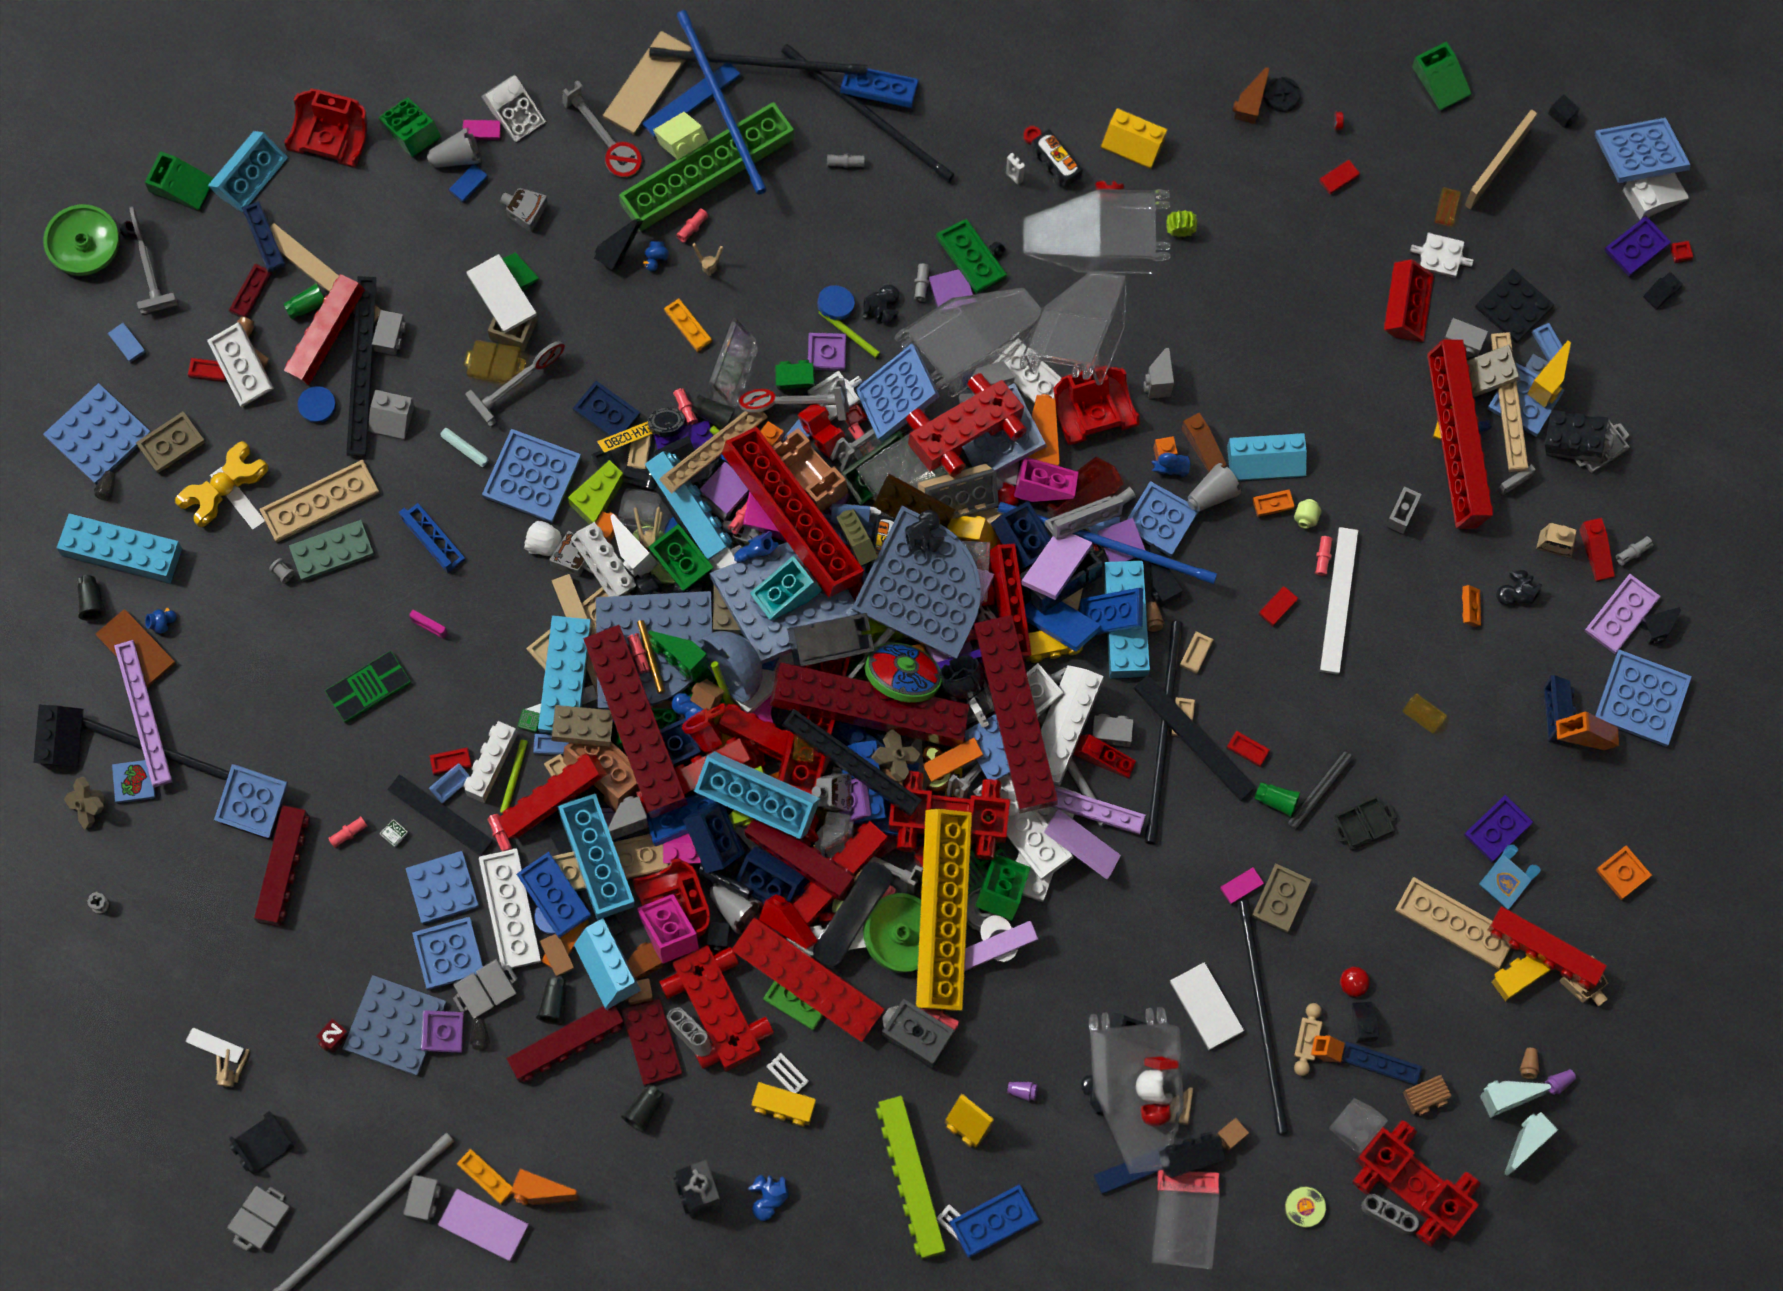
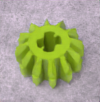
M1186 210L1172 212L1167 216L1166 228L1168 233L1178 238L1180 236H1191L1192 233L1196 232L1197 228L1196 215Z

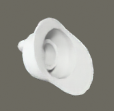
M997 915L990 916L981 925V937L984 941L1010 930L1012 927L1007 919ZM1018 949L999 956L995 960L1008 961L1016 955Z

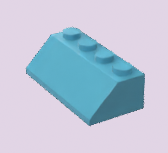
M253 131L208 186L222 200L243 212L242 207L248 206L288 157L264 132Z
M1304 433L1229 438L1227 445L1229 469L1238 481L1306 477V443Z
M601 919L586 927L574 943V946L607 1010L640 992L641 989L606 921Z

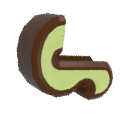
M933 745L926 747L923 752L924 763L941 755L942 750ZM954 771L931 782L926 787V791H932V795H940L947 791L949 779L954 775Z

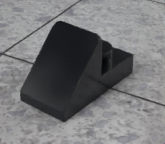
M1669 272L1663 278L1660 277L1643 298L1655 309H1658L1682 287L1683 283Z

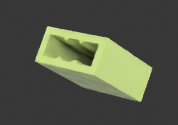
M685 112L653 130L659 144L677 160L708 142L703 127Z

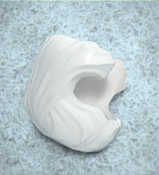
M536 521L527 531L524 549L528 550L529 554L552 556L562 541L561 533L546 522Z
M1167 1070L1144 1071L1136 1082L1138 1096L1150 1103L1162 1105L1170 1103L1173 1099L1172 1094L1164 1095L1163 1082L1166 1073H1168Z

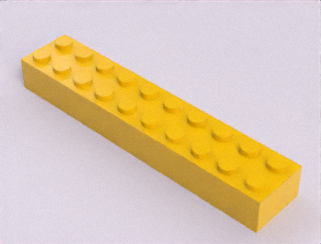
M944 809L926 810L916 1007L949 1011L962 1010L972 812Z

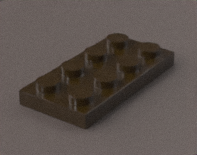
M891 474L886 476L873 504V507L895 519L902 506L920 515L923 511L932 510L938 514L940 524L948 528L956 511L954 508Z

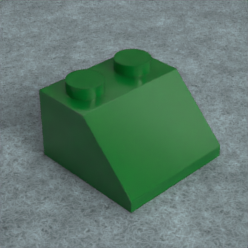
M799 360L798 364H791V361L779 362L780 365H775L777 389L815 386L814 364L810 363L809 360Z

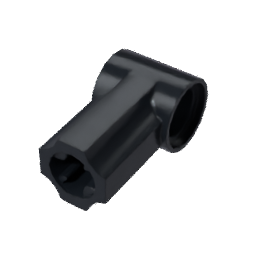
M626 466L622 480L624 483L656 492L655 488L658 484L648 469L642 470Z

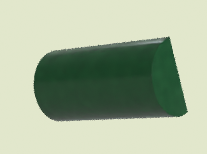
M898 431L841 472V474L846 479L849 496L855 503L861 506L879 493L888 474L899 478L921 461L910 448L902 433Z

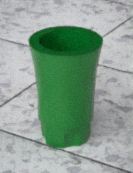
M315 283L305 291L292 297L291 300L285 302L284 307L291 319L298 316L301 317L321 308L324 296L317 283Z
M1261 782L1256 792L1255 800L1263 802L1264 805L1292 817L1301 792Z

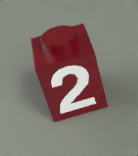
M331 1019L317 1034L318 1045L323 1050L327 1051L329 1049L334 1053L346 1040L348 1032L334 1019Z

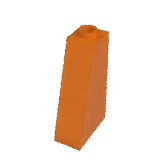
M1047 394L1037 395L1032 418L1047 447L1028 456V458L1059 466L1055 399Z
M1588 712L1556 721L1557 740L1601 750L1619 746L1618 727Z

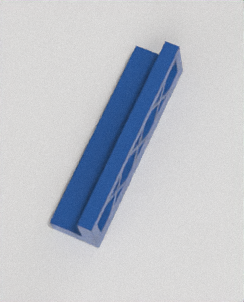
M418 503L408 511L403 508L398 512L401 520L447 573L465 560V557ZM417 510L422 514L421 521H415L411 516ZM423 526H432L434 528L433 535H427L423 530ZM435 539L444 540L446 542L445 549L439 548L435 544ZM447 553H455L459 558L451 563L447 558Z

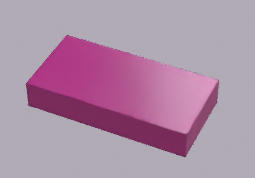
M463 120V129L469 128L468 133H473L475 140H500V121Z
M415 610L411 611L409 614L411 622L442 639L446 637V627Z
M1251 868L1221 886L1220 890L1231 905L1261 887L1264 883L1255 869Z

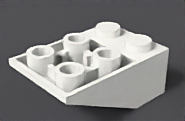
M516 75L511 76L481 96L490 111L500 121L501 125L515 142L546 122Z

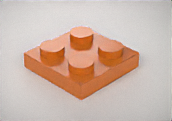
M1627 846L1623 847L1596 869V872L1621 900L1652 876Z

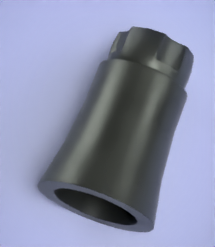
M698 395L691 411L699 414V417L711 422L722 430L729 424L735 408Z
M84 575L78 578V618L85 621L102 618L105 615V610L101 602L96 578L91 575Z
M554 977L547 979L540 1008L536 1015L537 1020L550 1024L563 1023V1008L566 994L565 980Z
M648 1085L629 1109L621 1115V1118L634 1129L644 1132L649 1120L660 1105L659 1102L664 1097L663 1093L654 1086Z

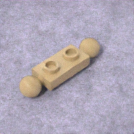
M1311 1003L1307 1006L1306 1014L1308 1019L1302 1018L1294 1054V1057L1300 1058L1294 1065V1071L1299 1076H1305L1309 1073L1310 1065L1307 1061H1314L1315 1056L1311 1055L1314 1037L1319 1036L1322 1022L1316 1021L1322 1013L1321 1007L1316 1003Z

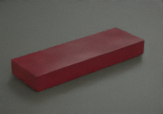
M254 264L229 308V312L239 317L248 318L272 272L268 273L266 268Z

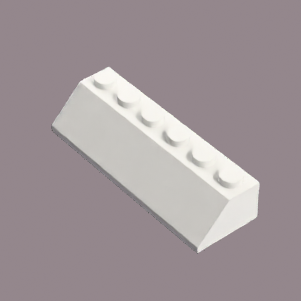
M1069 665L1059 685L1063 693L1051 704L1041 728L1053 783L1057 786H1060L1104 680L1102 675Z

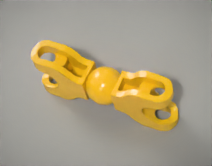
M241 441L227 452L226 464L221 468L223 472L213 475L210 483L206 481L201 485L187 486L176 496L175 503L182 509H186L193 504H199L200 508L194 514V522L197 526L204 527L217 516L218 504L223 500L221 496L230 494L234 485L238 487L243 483H256L267 473L269 466L262 459H258L251 464H244V460L250 454V447L246 442Z

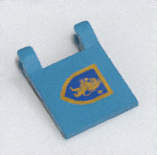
M1508 845L1505 848L1501 857L1479 884L1507 910L1510 909L1531 880L1541 871L1537 865H1530L1526 873H1524L1509 860L1518 851L1515 845Z

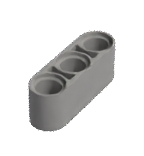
M673 1008L668 1012L667 1018L673 1032L696 1055L701 1057L708 1055L712 1050V1046L706 1032L683 1009Z
M1371 1194L1362 1202L1361 1207L1365 1214L1402 1234H1411L1418 1227L1419 1223L1415 1215L1378 1195ZM1367 1201H1374L1377 1206L1376 1209H1370L1367 1206ZM1385 1211H1393L1394 1219H1388ZM1405 1219L1412 1222V1229L1404 1227L1403 1221Z

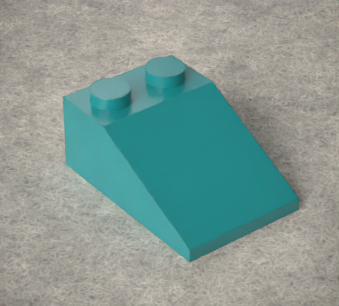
M792 556L751 591L750 594L769 620L772 621L808 603L823 589L803 563L795 556Z

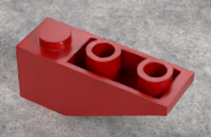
M1090 734L1080 736L1073 753L1088 763L1125 778L1130 777L1136 760Z

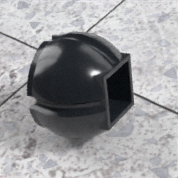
M960 656L957 659L950 660L949 666L945 664L940 672L941 684L944 690L952 697L969 702L984 690L985 672L976 658Z

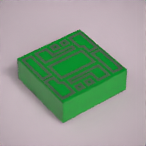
M523 709L517 727L537 733L540 713Z

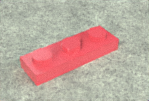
M1158 1170L1157 1191L1218 1194L1219 1173L1187 1172L1172 1178L1164 1175L1163 1170Z

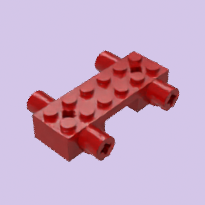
M978 373L967 383V386L975 394L973 397L931 421L921 409H915L906 417V422L914 430L910 432L908 445L930 472L943 466L951 477L960 474L966 466L959 457L962 446L986 432L993 436L1004 430L1012 441H1016L1026 433L1027 428L1020 421L1024 406L1003 380L991 385L982 373Z
M909 771L904 779L903 787L922 799V801L910 817L891 804L889 831L898 832L896 848L906 852L916 851L918 834H925L926 810L944 809L972 812L971 839L976 840L975 858L993 860L996 842L1006 843L1010 799L1000 798L1002 782L992 779L983 780L981 796L971 795V799L932 795V791L923 790V773ZM987 816L991 817L990 822L985 820Z
M706 945L672 962L676 974L659 983L667 999L684 991L686 992L707 1032L712 1046L711 1052L703 1057L695 1054L701 1068L704 1069L720 1061L726 1072L760 1055L761 1050L757 1042L773 1035L774 1032L766 1016L749 1025L747 1024L722 972L739 965L732 948L729 947L713 955L709 946ZM698 970L702 971V976L698 977V974L695 975ZM731 1040H737V1046L729 1045Z
M1401 1120L1391 1133L1382 1127L1355 1162L1363 1168L1352 1183L1365 1194H1369L1378 1181L1384 1184L1426 1219L1417 1231L1416 1236L1426 1245L1432 1247L1442 1233L1451 1239L1479 1204L1471 1199V1196L1481 1184L1478 1179L1467 1172L1463 1173L1455 1185L1448 1179L1443 1181L1413 1156L1415 1152L1407 1147V1145L1417 1134V1131L1409 1123ZM1387 1154L1388 1160H1383L1381 1155ZM1451 1206L1452 1209L1450 1211L1452 1212L1448 1213L1445 1207Z

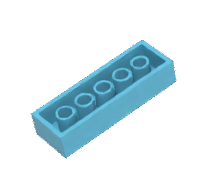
M663 451L645 463V466L707 560H710L726 547L729 550L733 548L731 544L733 540L727 532L724 533L722 531V523L717 517H713L710 512L712 508L707 501L703 502L700 497L701 491L696 485L693 486L689 480L671 494L659 480L681 462L675 453Z
M68 514L57 550L64 557L171 583L182 547L179 541Z
M1143 561L1105 562L1103 568L1105 594L1134 588L1143 589V626L1107 633L1109 677H1146L1149 675L1150 666Z
M552 616L538 725L540 733L552 734L555 705L582 708L589 655L583 638L591 635L592 622L590 619Z
M715 751L706 757L694 790L698 794L799 839L808 833L820 801L819 797Z
M596 793L558 806L563 826L597 920L635 907L631 890Z

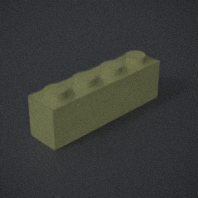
M854 509L846 510L836 518L860 566L877 559L878 556Z

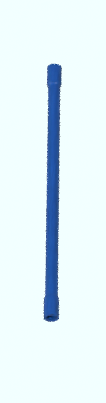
M682 10L677 13L681 27L685 31L748 171L756 194H764L767 191L765 184L755 167L692 27L689 15L686 10Z
M1000 502L997 512L1004 514L1016 508V506ZM1037 515L1042 525L1046 527L1045 520L1049 518ZM1085 530L1072 533L1094 544L1196 577L1211 584L1215 583L1217 573L1196 568Z

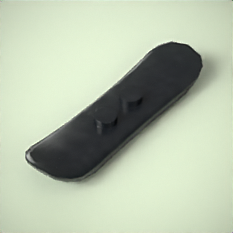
M870 862L863 867L841 906L819 936L817 943L814 944V957L821 964L832 967L838 965L843 960L863 924L892 883V873L885 865L878 862Z

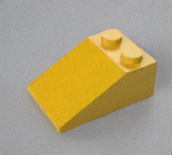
M1567 341L1535 378L1527 395L1543 407H1546L1549 403L1553 404L1563 389L1560 386L1564 380L1570 341Z
M961 1094L947 1116L945 1124H947L946 1128L954 1135L958 1133L963 1137L961 1140L967 1146L977 1148L990 1132L993 1119Z

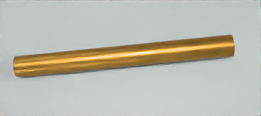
M641 620L637 622L644 649L647 652L646 656L657 693L662 694L665 692L653 649L651 648L652 645L649 642L650 639L645 622Z

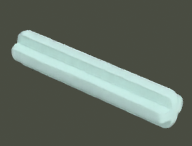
M443 429L441 432L443 439L481 467L488 463L489 460L485 455L450 429Z

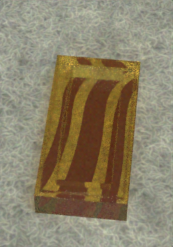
M1442 188L1435 223L1447 226L1453 225L1461 191Z

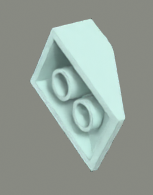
M1494 1081L1484 1088V1092L1480 1097L1491 1118L1543 1096L1551 1089L1550 1084L1512 1081L1499 1083Z
M1541 1112L1537 1116L1533 1113L1521 1124L1523 1129L1517 1136L1505 1170L1507 1176L1557 1131L1554 1125Z

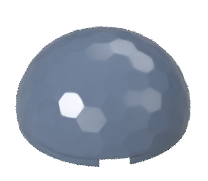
M717 631L704 636L699 641L702 642L700 648L707 654L710 664L708 668L715 677L711 663L717 661L726 685L729 688L730 695L741 703L751 700L759 690L762 682V664L755 648L745 638L732 632Z

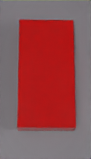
M1347 160L1321 177L1319 182L1331 195L1357 178L1360 173L1351 161Z
M191 358L188 371L189 378L226 382V377L218 361Z
M1283 586L1258 615L1271 626H1274L1298 600V597Z
M1238 731L1235 732L1227 746L1228 750L1258 767H1261L1270 749Z
M468 747L429 755L433 775L447 773L458 763L464 769L472 768Z
M1163 1056L1147 1057L1144 1059V1066L1158 1070L1177 1069L1178 1061Z

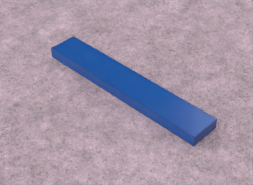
M725 63L713 72L721 90L740 77V73L729 63ZM706 78L643 122L644 128L654 139L656 138L653 131L655 128L682 112L686 114L691 113L713 97Z

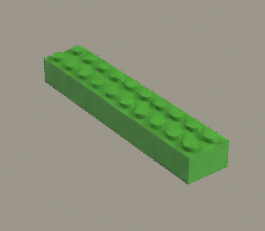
M774 102L737 123V127L754 163L794 140V129ZM729 129L619 194L620 204L632 221L634 219L644 220L639 229L640 232L746 169Z

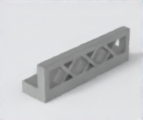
M1109 496L1045 520V526L1056 539L1121 515L1123 501L1120 497L1112 499Z

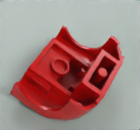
M310 89V91H304L300 94L297 93L294 98V123L289 136L284 141L286 150L304 154V151L322 155L337 159L339 164L356 168L367 136V115L364 107L355 99L318 89Z
M1110 364L1102 365L1060 378L1061 381L1053 387L1056 415L1068 445L1086 441V435L1120 426L1124 430L1140 425L1139 413L1135 411L1131 402L1127 386V375L1123 368L1110 367Z
M673 859L664 870L646 877L633 879V886L641 906L673 894L695 930L697 940L706 932L709 926L710 913L693 866L681 859Z

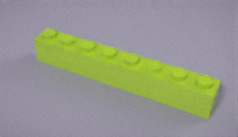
M898 1096L880 1101L878 1104L879 1108H876L878 1119L883 1120L884 1127L881 1128L883 1138H888L890 1145L886 1148L889 1159L893 1158L895 1163L892 1166L894 1177H898L900 1185H897L900 1197L904 1196L906 1204L903 1205L905 1216L910 1217L911 1224H908L910 1235H915L917 1242L913 1244L916 1256L920 1255L921 1260L945 1254L944 1244L903 1098Z

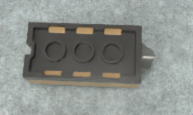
M987 464L965 469L955 477L947 474L918 483L919 490L956 510L952 519L999 506L998 490L1003 487L1002 481L996 477V471Z

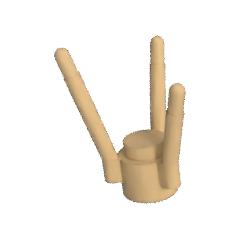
M694 243L693 247L699 262L702 263L703 271L708 276H711L717 269V263L720 262L723 246H720L715 258L712 256L702 257L697 245Z
M636 507L634 508L639 541L643 542L644 547H649L659 539L663 512H660V507H657L653 531L647 530L645 534L642 531L638 510Z
M230 1049L226 1050L224 1069L222 1071L221 1056L216 1055L217 1085L233 1087L234 1083H238L239 1075L250 1052L249 1049H246L235 1075L233 1070L228 1069Z

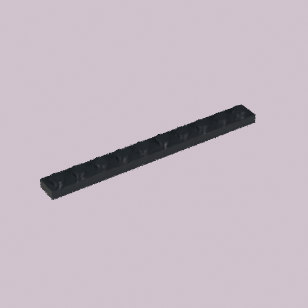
M357 276V282L365 291L355 308L346 454L347 456L366 457L377 278Z

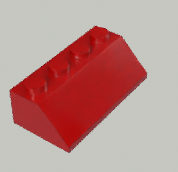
M1413 259L1394 263L1384 330L1395 338L1423 342L1434 274Z

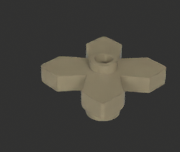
M892 729L883 738L885 747L876 749L872 759L881 765L883 769H891V776L898 782H901L909 773L907 764L915 763L920 753L913 746L902 748L901 736Z
M80 777L73 784L74 791L67 793L64 801L70 809L78 810V821L84 829H87L94 824V815L101 813L103 810L105 798L100 790H90V785L85 777Z

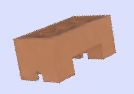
M797 428L786 436L787 439L784 443L778 442L773 446V449L820 512L823 513L832 506V503L838 502L848 494L847 482L835 467L831 468L811 447L810 440Z
M611 742L610 746L568 743L564 747L563 763L565 765L576 763L578 757L586 753L598 757L607 775L596 782L594 786L604 794L603 801L614 812L617 811L620 803L625 798L630 796L637 797L636 792L640 791L628 757L615 744Z

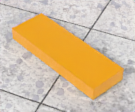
M679 298L664 308L665 313L696 352L712 342L710 336Z
M471 1149L457 1163L463 1171L500 1205L512 1194V1186Z

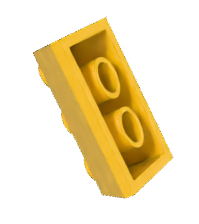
M1117 108L1109 123L1101 148L1151 169L1165 141L1167 129Z

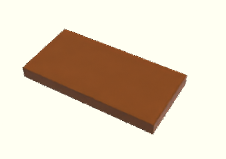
M125 609L95 634L116 657L114 645L131 640L134 641L147 688L176 664Z

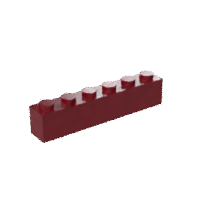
M282 806L254 916L257 923L280 927L281 921H285V905L289 903L291 898L290 885L294 884L296 873L294 872L295 865H299L300 862L299 849L300 846L303 847L305 842L304 829L308 828L310 817L306 810Z
M753 819L744 830L746 838L839 901H842L855 882L851 871L838 867L836 861L828 857L826 859L817 848L813 846L810 848L802 838L794 837L757 819Z
M603 1005L506 1059L518 1082L523 1081L525 1083L533 1079L534 1074L540 1071L544 1073L551 1069L552 1064L568 1060L570 1058L569 1055L574 1052L577 1054L587 1049V1045L603 1041L605 1039L604 1036L609 1033L612 1035L622 1030L624 1021L615 1005L607 1010Z

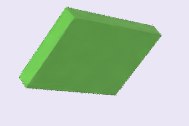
M776 981L773 982L763 998V1001L814 1031L823 1016Z

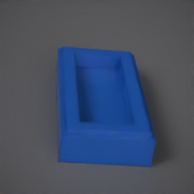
M473 164L451 186L449 192L464 203L488 176Z

